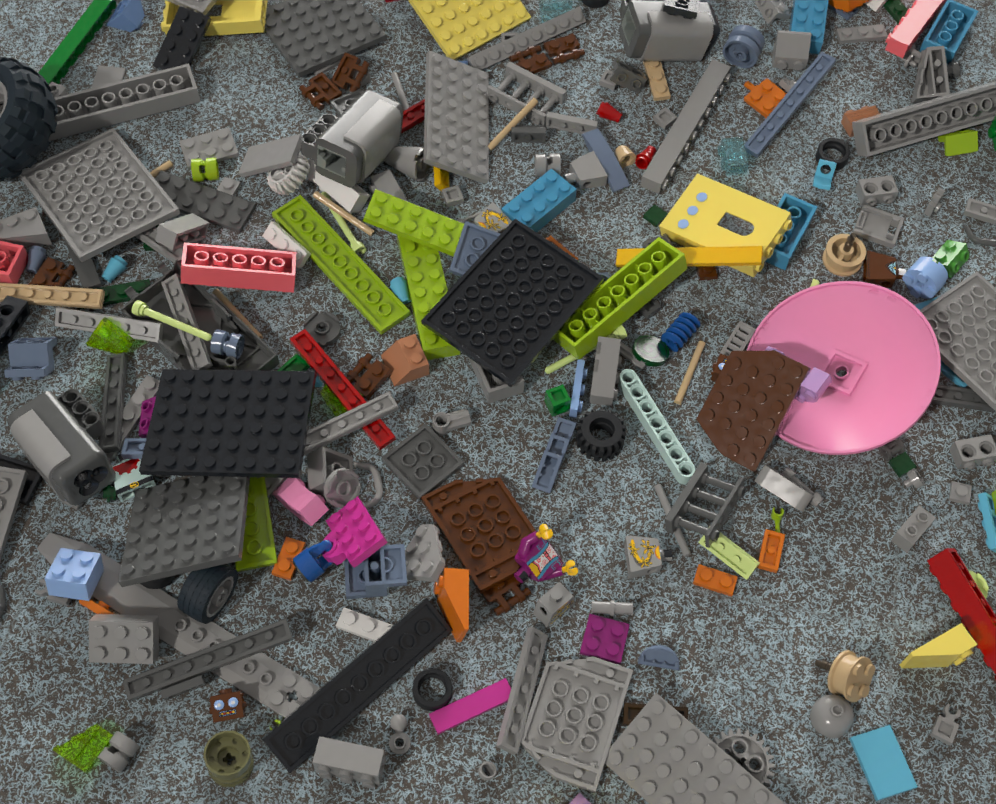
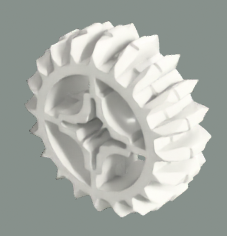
M299 152L295 165L268 171L267 184L275 193L282 196L285 194L289 195L290 192L294 193L295 189H299V186L303 184L304 179H307L306 175L309 173L308 169L310 168L309 160Z

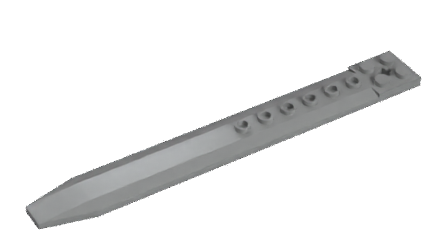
M49 533L37 547L38 551L51 565L60 548L101 553L104 572L92 597L111 606V609L119 614L159 615V639L185 656L236 637L212 621L208 624H203L189 617L178 608V600L161 589H149L140 583L121 587L118 582L121 564L89 544ZM262 652L211 671L283 718L289 716L320 689L315 684ZM294 692H296L298 700H292L291 702H289V697L287 695L289 693L293 694Z

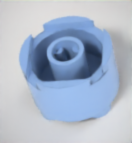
M920 257L902 277L907 288L911 290L910 294L916 298L930 299L934 297L948 279L945 267L940 262L935 263L932 261L933 258Z

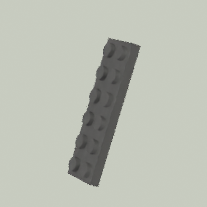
M162 170L155 178L181 213L187 215L193 213L212 224L237 233H241L256 208V204Z

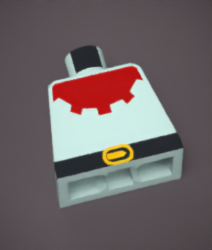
M121 454L117 456L119 464L113 466L116 473L114 484L116 494L121 502L133 498L136 490L156 486L151 475L140 474V459H123Z

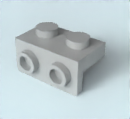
M755 0V4L767 24H771L776 18L788 20L791 17L788 7L782 0Z

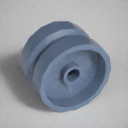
M736 26L723 46L724 58L728 63L744 69L754 66L764 48V36L752 26Z

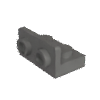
M614 59L612 63L614 72L610 80L635 93H639L647 81L644 72L618 59Z

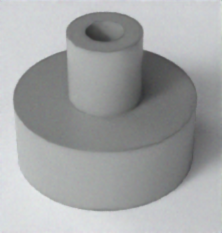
M915 468L907 472L909 478L903 481L907 488L914 485L919 489L925 485L924 480Z

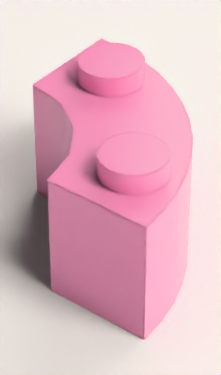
M299 478L286 479L272 493L282 505L310 526H313L329 510L325 505L326 501L319 494L316 495L309 491L305 483Z

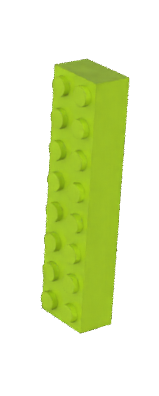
M397 235L418 338L427 360L460 355L459 350L421 323V320L448 292L439 251Z
M658 237L600 285L556 335L554 341L580 360L597 346L598 336H609L688 269L685 254Z

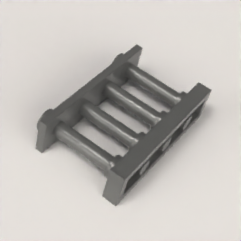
M700 462L664 519L666 532L673 534L676 528L681 526L704 535L706 547L710 548L713 541L716 542L718 540L720 530L739 498H743L745 495L744 478L740 477L735 485L719 480L708 474L707 464ZM710 484L731 493L727 499L702 491L701 488L703 485ZM701 498L722 507L717 514L695 506L692 503L695 499ZM691 512L713 520L709 528L685 520L683 517L686 513Z

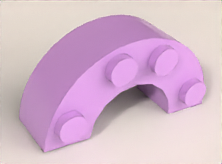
M768 346V347L765 349V350H775V351H777V352H779V353L785 355L783 352H781V351H779V350H777V349H774V348H772V347H770V346ZM814 367L800 385L801 389L795 399L801 403L805 401L817 402L832 382L831 375Z

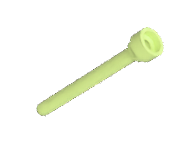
M326 192L321 193L329 200H331L329 194H327ZM330 209L349 240L351 249L356 254L358 252L364 254L366 252L364 244L356 240L343 217Z
M137 300L132 306V314L139 317L149 316L206 341L212 339V335L149 309L145 302Z
M620 325L607 337L622 340L627 337V333L623 325ZM570 354L547 366L545 372L550 374L577 360V358Z

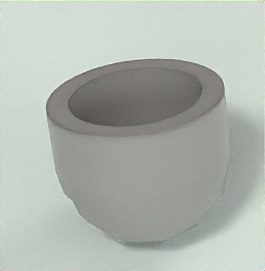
M490 761L483 762L478 769L479 777L485 781L493 779L497 772L496 766ZM482 768H485V770H486V772H487V774H488L489 776H486V774H485V772L483 771Z

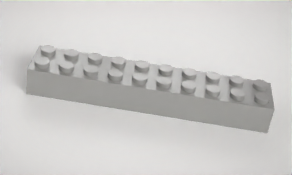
M189 64L55 97L58 114L55 116L57 126L55 133L50 135L48 141L201 102Z
M996 81L852 122L857 155L868 157L994 120L996 116Z

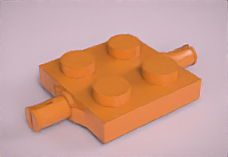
M768 78L757 86L747 81L744 87L750 90V93L744 97L743 101L767 118L787 93Z

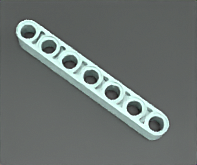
M624 369L620 373L618 384L621 392L675 479L680 484L686 485L695 472L694 464L637 374L631 369ZM671 456H677L679 459H674ZM682 471H685V472H687L689 475H684V474H682L681 472H682Z

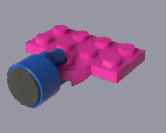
M357 496L326 520L331 532L324 540L310 548H305L293 558L292 562L307 582L312 583L326 572L325 569L332 563L338 565L345 559H348L355 568L388 542L363 502Z

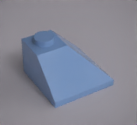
M141 0L120 1L106 26L128 32L135 29L138 30L142 26L143 22L141 21L145 16Z

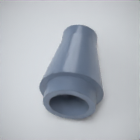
M32 246L28 250L27 272L34 274L38 272L47 256L44 248Z

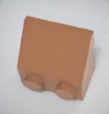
M416 334L398 339L381 355L383 363L392 370L389 376L394 387L429 375V363Z

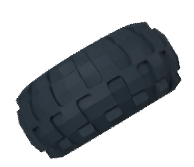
M0 57V181H4L5 178L9 177L13 179L21 175L24 168H31L38 161L37 157L42 151L45 152L51 143L48 140L50 135L55 133L57 126L55 116L58 114L57 104L51 93L52 90L44 77L26 63L6 57Z

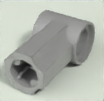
M466 408L447 414L438 412L433 417L432 430L438 436H444L448 431L470 426V414Z

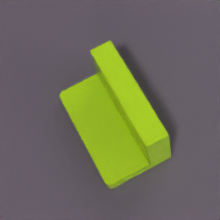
M968 129L938 136V141L944 143L946 156L978 151V131Z

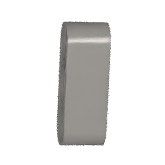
M767 464L763 466L754 480L760 486L804 512L814 496L813 493Z

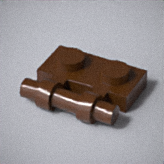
M574 34L547 41L543 44L550 58L556 56L552 58L554 65L566 63L570 59L576 60L580 56L585 55L584 49L578 50L580 43Z
M532 45L527 50L517 51L514 55L509 56L511 62L518 61L519 63L515 65L533 74L552 67L551 61L544 52L537 54V52L541 51L540 45Z
M345 52L331 82L344 90L350 84L352 86L349 92H354L360 89L361 81L364 75H367L370 63L364 61L362 66H359L361 60ZM358 71V74H357L355 80H353L352 78H353L355 72Z
M323 72L309 79L310 86L301 85L299 87L302 95L311 101V105L314 108L317 107L320 111L324 109L322 102L325 101L330 105V100L342 96V92Z
M48 257L29 285L64 287L65 283L73 277L72 273L75 267L69 265L67 269H64L65 264L63 262ZM60 276V279L58 280V282H55V280L57 279V277Z
M369 353L361 357L357 361L358 364L355 368L349 370L346 374V378L350 383L352 381L356 382L354 385L355 389L367 400L370 399L392 373L388 366L377 359L371 365L369 362L373 357ZM363 369L367 370L362 377L358 376Z
M512 577L481 595L489 605L497 601L499 606L493 609L496 616H499L502 613L506 614L509 612L511 607L517 603L521 604L524 602L526 597L531 595V591L528 587L521 591L518 586L523 583ZM512 591L514 596L506 601L503 596Z

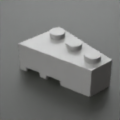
M944 46L927 47L921 54L911 104L950 94Z
M598 336L589 400L591 404L612 406L613 400L617 401L618 389H615V384H619L620 373H617V367H621L622 357L619 356L621 339Z

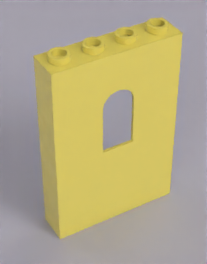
M165 0L166 7L163 10L164 20L161 22V29L167 35L180 6ZM217 0L214 5H222L221 16H209L212 20L204 36L264 32L268 0Z
M697 173L659 227L662 236L666 233L671 241L685 247L763 246L762 265L729 266L755 277L757 272H761L767 258L772 256L776 245L781 243L785 232L791 229L793 221L791 220V212ZM701 192L707 194V199L703 202H699L696 198ZM690 206H696L698 212L695 215H689L687 209ZM727 212L753 224L754 230L751 234L742 236L718 226V223ZM685 219L689 222L687 228L681 229L678 227V222Z

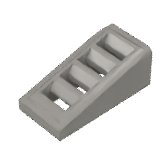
M739 321L720 354L729 356L731 351L727 350V348L734 351H744L756 331L755 328Z

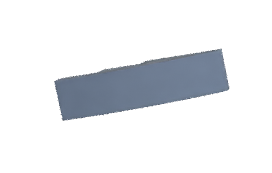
M599 129L583 133L582 137L589 152H595L608 175L607 182L612 192L614 193L629 187L628 180L615 154Z
M558 417L546 450H544L531 486L532 488L551 493L577 423Z

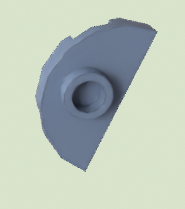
M653 645L646 648L638 659V664L680 671L679 659L676 653L671 648L663 645Z

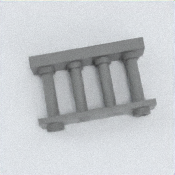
M512 62L506 65V78L496 89L490 85L487 87L490 101L497 102L516 113H519L533 98L538 99L542 95L549 98L540 111L533 108L525 116L534 124L541 126L546 125V113L553 104L559 103L562 105L566 101V90ZM512 81L520 83V86L511 96L503 92ZM526 88L534 90L535 92L526 103L517 100Z

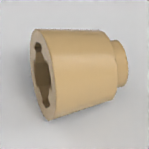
M621 145L616 148L615 156L621 168L632 165L635 162L636 155L627 146Z

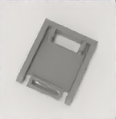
M863 205L853 233L858 237L893 249L904 218L868 205ZM890 226L896 227L895 234L887 233Z

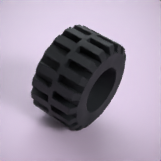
M600 408L599 411L592 409L591 413L586 412L584 417H581L577 427L576 441L577 447L581 448L580 452L582 455L587 453L586 458L588 459L592 456L596 462H598V458H602V462H606L607 457L612 460L614 455L618 456L625 441L626 425H623L624 421L622 418L618 419L619 415L617 413L612 414V410L604 411V408ZM602 429L607 431L611 438L598 440L590 432Z

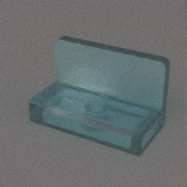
M539 0V12L542 23L572 10L573 0Z

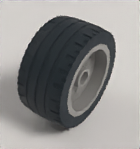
M228 564L192 571L181 588L177 601L178 608L203 624L210 623L220 614L231 598L237 585L238 572Z

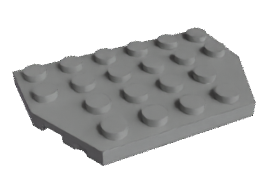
M586 657V659L579 660L568 659L562 662H546L524 727L520 745L553 779L596 793L633 670L596 657Z

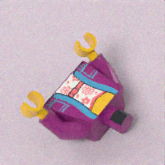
M541 524L538 532H532L522 538L515 561L521 568L514 574V577L521 583L527 578L542 582L563 576L565 572L570 576L578 573V568L569 569L575 566L573 560L567 561L565 566H562L564 562L547 540L553 536L552 529L548 530L546 524Z

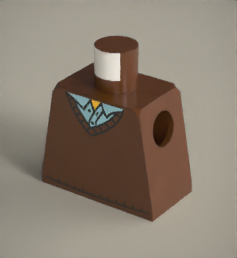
M867 250L863 261V282L892 288L896 279L903 280L902 277L906 273V269L896 268L895 257Z

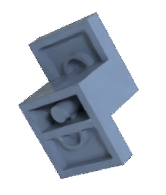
M57 337L18 338L9 343L10 367L4 370L5 378H12L13 381L23 380L24 377H31V380L44 379V376H48L49 373L54 371L53 347L57 345Z
M404 544L384 545L355 568L348 559L344 560L346 599L388 596L387 587L407 586Z

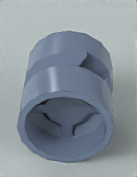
M217 329L211 339V353L219 355L226 353V356H233L239 359L244 349L245 337L237 333L229 335V332Z

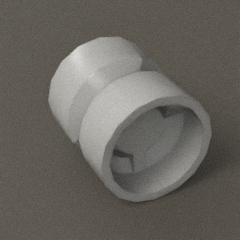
M560 153L549 154V156L535 154V177L543 176L550 169L561 175Z
M116 731L109 741L110 746L104 747L97 758L115 771L122 773L128 764V757H133L140 746L126 735Z

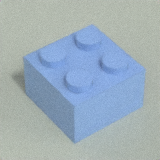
M60 548L45 577L48 594L89 601L104 572L101 553Z

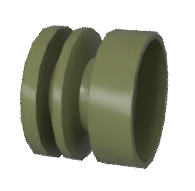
M228 730L216 733L208 740L204 748L203 758L209 775L216 784L223 787H236L243 784L250 777L254 767V759L249 742L241 733ZM229 759H233L232 765L227 764Z

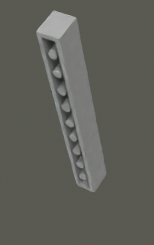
M712 59L642 175L641 187L658 194L662 189H666L669 183L668 178L674 176L675 166L681 164L683 153L688 152L690 141H694L697 136V129L701 130L704 124V117L708 118L711 112L710 107L715 106L718 100L717 95H721L725 88L724 83L728 84L731 78V74H729L731 66Z

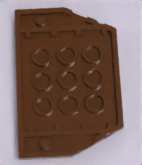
M775 350L731 351L696 420L723 456L753 472H757L801 389L800 385L807 377L811 368Z
M500 477L490 479L479 478L476 481L454 480L421 497L422 503L463 568L469 569V577L480 594L514 577V574L521 568L515 561L522 538L536 530Z

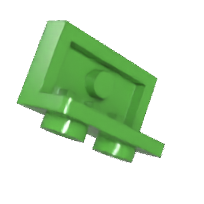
M947 240L932 257V261L935 263L940 262L945 267L948 278L951 279L962 265L968 261L970 253L967 243Z

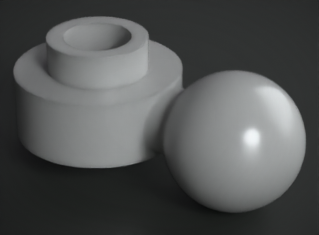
M395 714L390 720V726L395 730V733L390 737L389 747L393 753L402 755L409 751L411 740L403 731L407 726L406 717L402 714ZM402 739L404 741L403 746H396V741Z

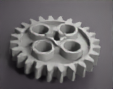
M740 728L736 730L735 734L732 729H729L727 736L722 731L719 734L720 739L717 737L712 739L723 751L728 750L731 755L730 757L736 762L741 761L743 763L742 767L760 783L766 786L771 784L767 777L772 778L774 776V773L769 771V769L775 767V764L769 763L774 756L767 755L770 747H762L764 739L758 742L756 740L757 734L750 737L748 729L744 734H741ZM734 744L742 746V754L735 752ZM749 761H756L759 765V770H753L749 765Z

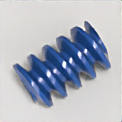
M682 312L670 327L666 329V332L662 334L661 340L669 349L678 352V348H682L684 343H687L688 338L692 337V333L696 332L701 323L694 315Z

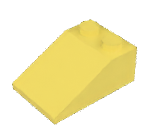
M961 623L912 651L902 661L900 667L902 669L948 667L952 664L958 666L973 654L972 649L977 643Z

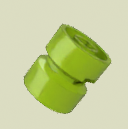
M216 157L206 158L205 161L201 158L191 159V171L194 182H202L206 178L209 181L219 180V168ZM205 166V173H202L201 167Z

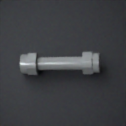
M788 467L782 472L783 475L814 494L810 501L811 505L817 507L823 502L824 498L818 492L814 493L795 476L796 472Z

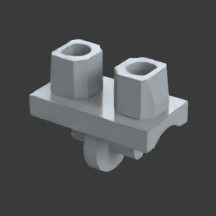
M913 44L904 58L900 59L905 62L903 67L907 69L911 65L914 68H918L921 54L924 50L921 52L915 50L916 46Z

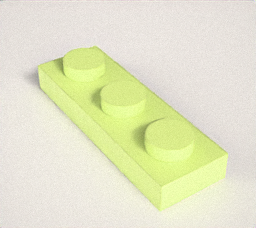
M721 532L716 542L713 541L710 548L706 547L704 535L698 542L746 580L749 579L760 564V562Z

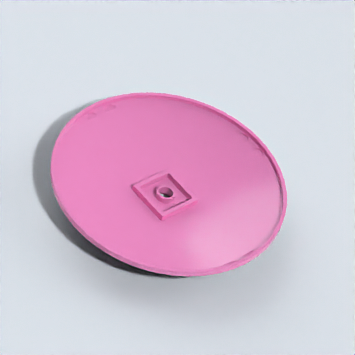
M857 281L823 283L788 297L771 310L762 320L747 348V351H765L770 346L783 352L785 356L811 368V370L815 367L831 375L832 382L817 402L805 401L801 403L796 399L794 400L776 434L793 446L806 451L827 455H848L870 451L895 440L907 432L923 416L931 404L939 384L941 372V357L936 335L920 310L894 291L875 284ZM839 370H846L847 374L840 377L837 375V372Z

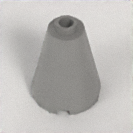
M394 147L384 159V162L419 182L425 181L429 175L425 173L429 168L432 169V165L423 163L424 147Z

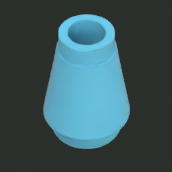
M115 255L114 258L111 257L102 278L111 283L112 280L126 269L128 263L118 255Z
M403 277L392 279L390 281L392 292L403 304L410 303L407 281Z

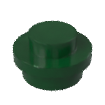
M108 485L103 489V499H107V503L115 501V485Z

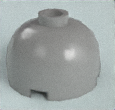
M830 694L817 699L810 711V720L814 729L819 734L821 733L830 739L840 738L846 735L853 726L854 712L846 699Z

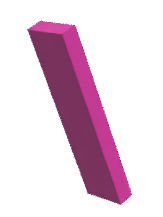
M507 679L500 680L430 713L429 717L437 735L507 703L511 691Z

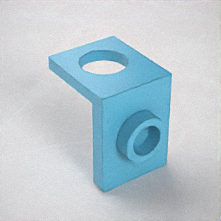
M819 159L813 186L819 189L830 190L837 163ZM829 165L831 171L824 174L821 172V167Z

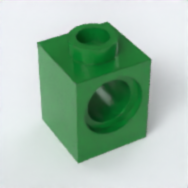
M563 384L545 391L544 402L552 417L570 411L571 399Z

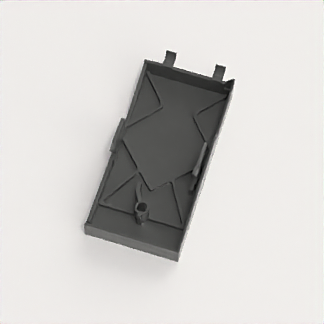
M178 259L175 261L172 269H169L164 262H161L157 268L163 276L141 293H137L132 286L124 290L131 299L120 308L124 317L163 323L149 316L139 317L132 314L134 302L140 300L145 302L149 309L173 318L161 282L175 273L181 277V264ZM183 284L200 330L212 336L215 330L219 329L229 332V335L237 333L245 337L244 349L239 359L233 356H226V353L224 355L211 353V340H204L213 365L207 370L271 371L279 364L278 355L213 293H208L201 285ZM163 323L162 341L159 339L157 340L158 343L149 342L177 369L192 370L178 329Z

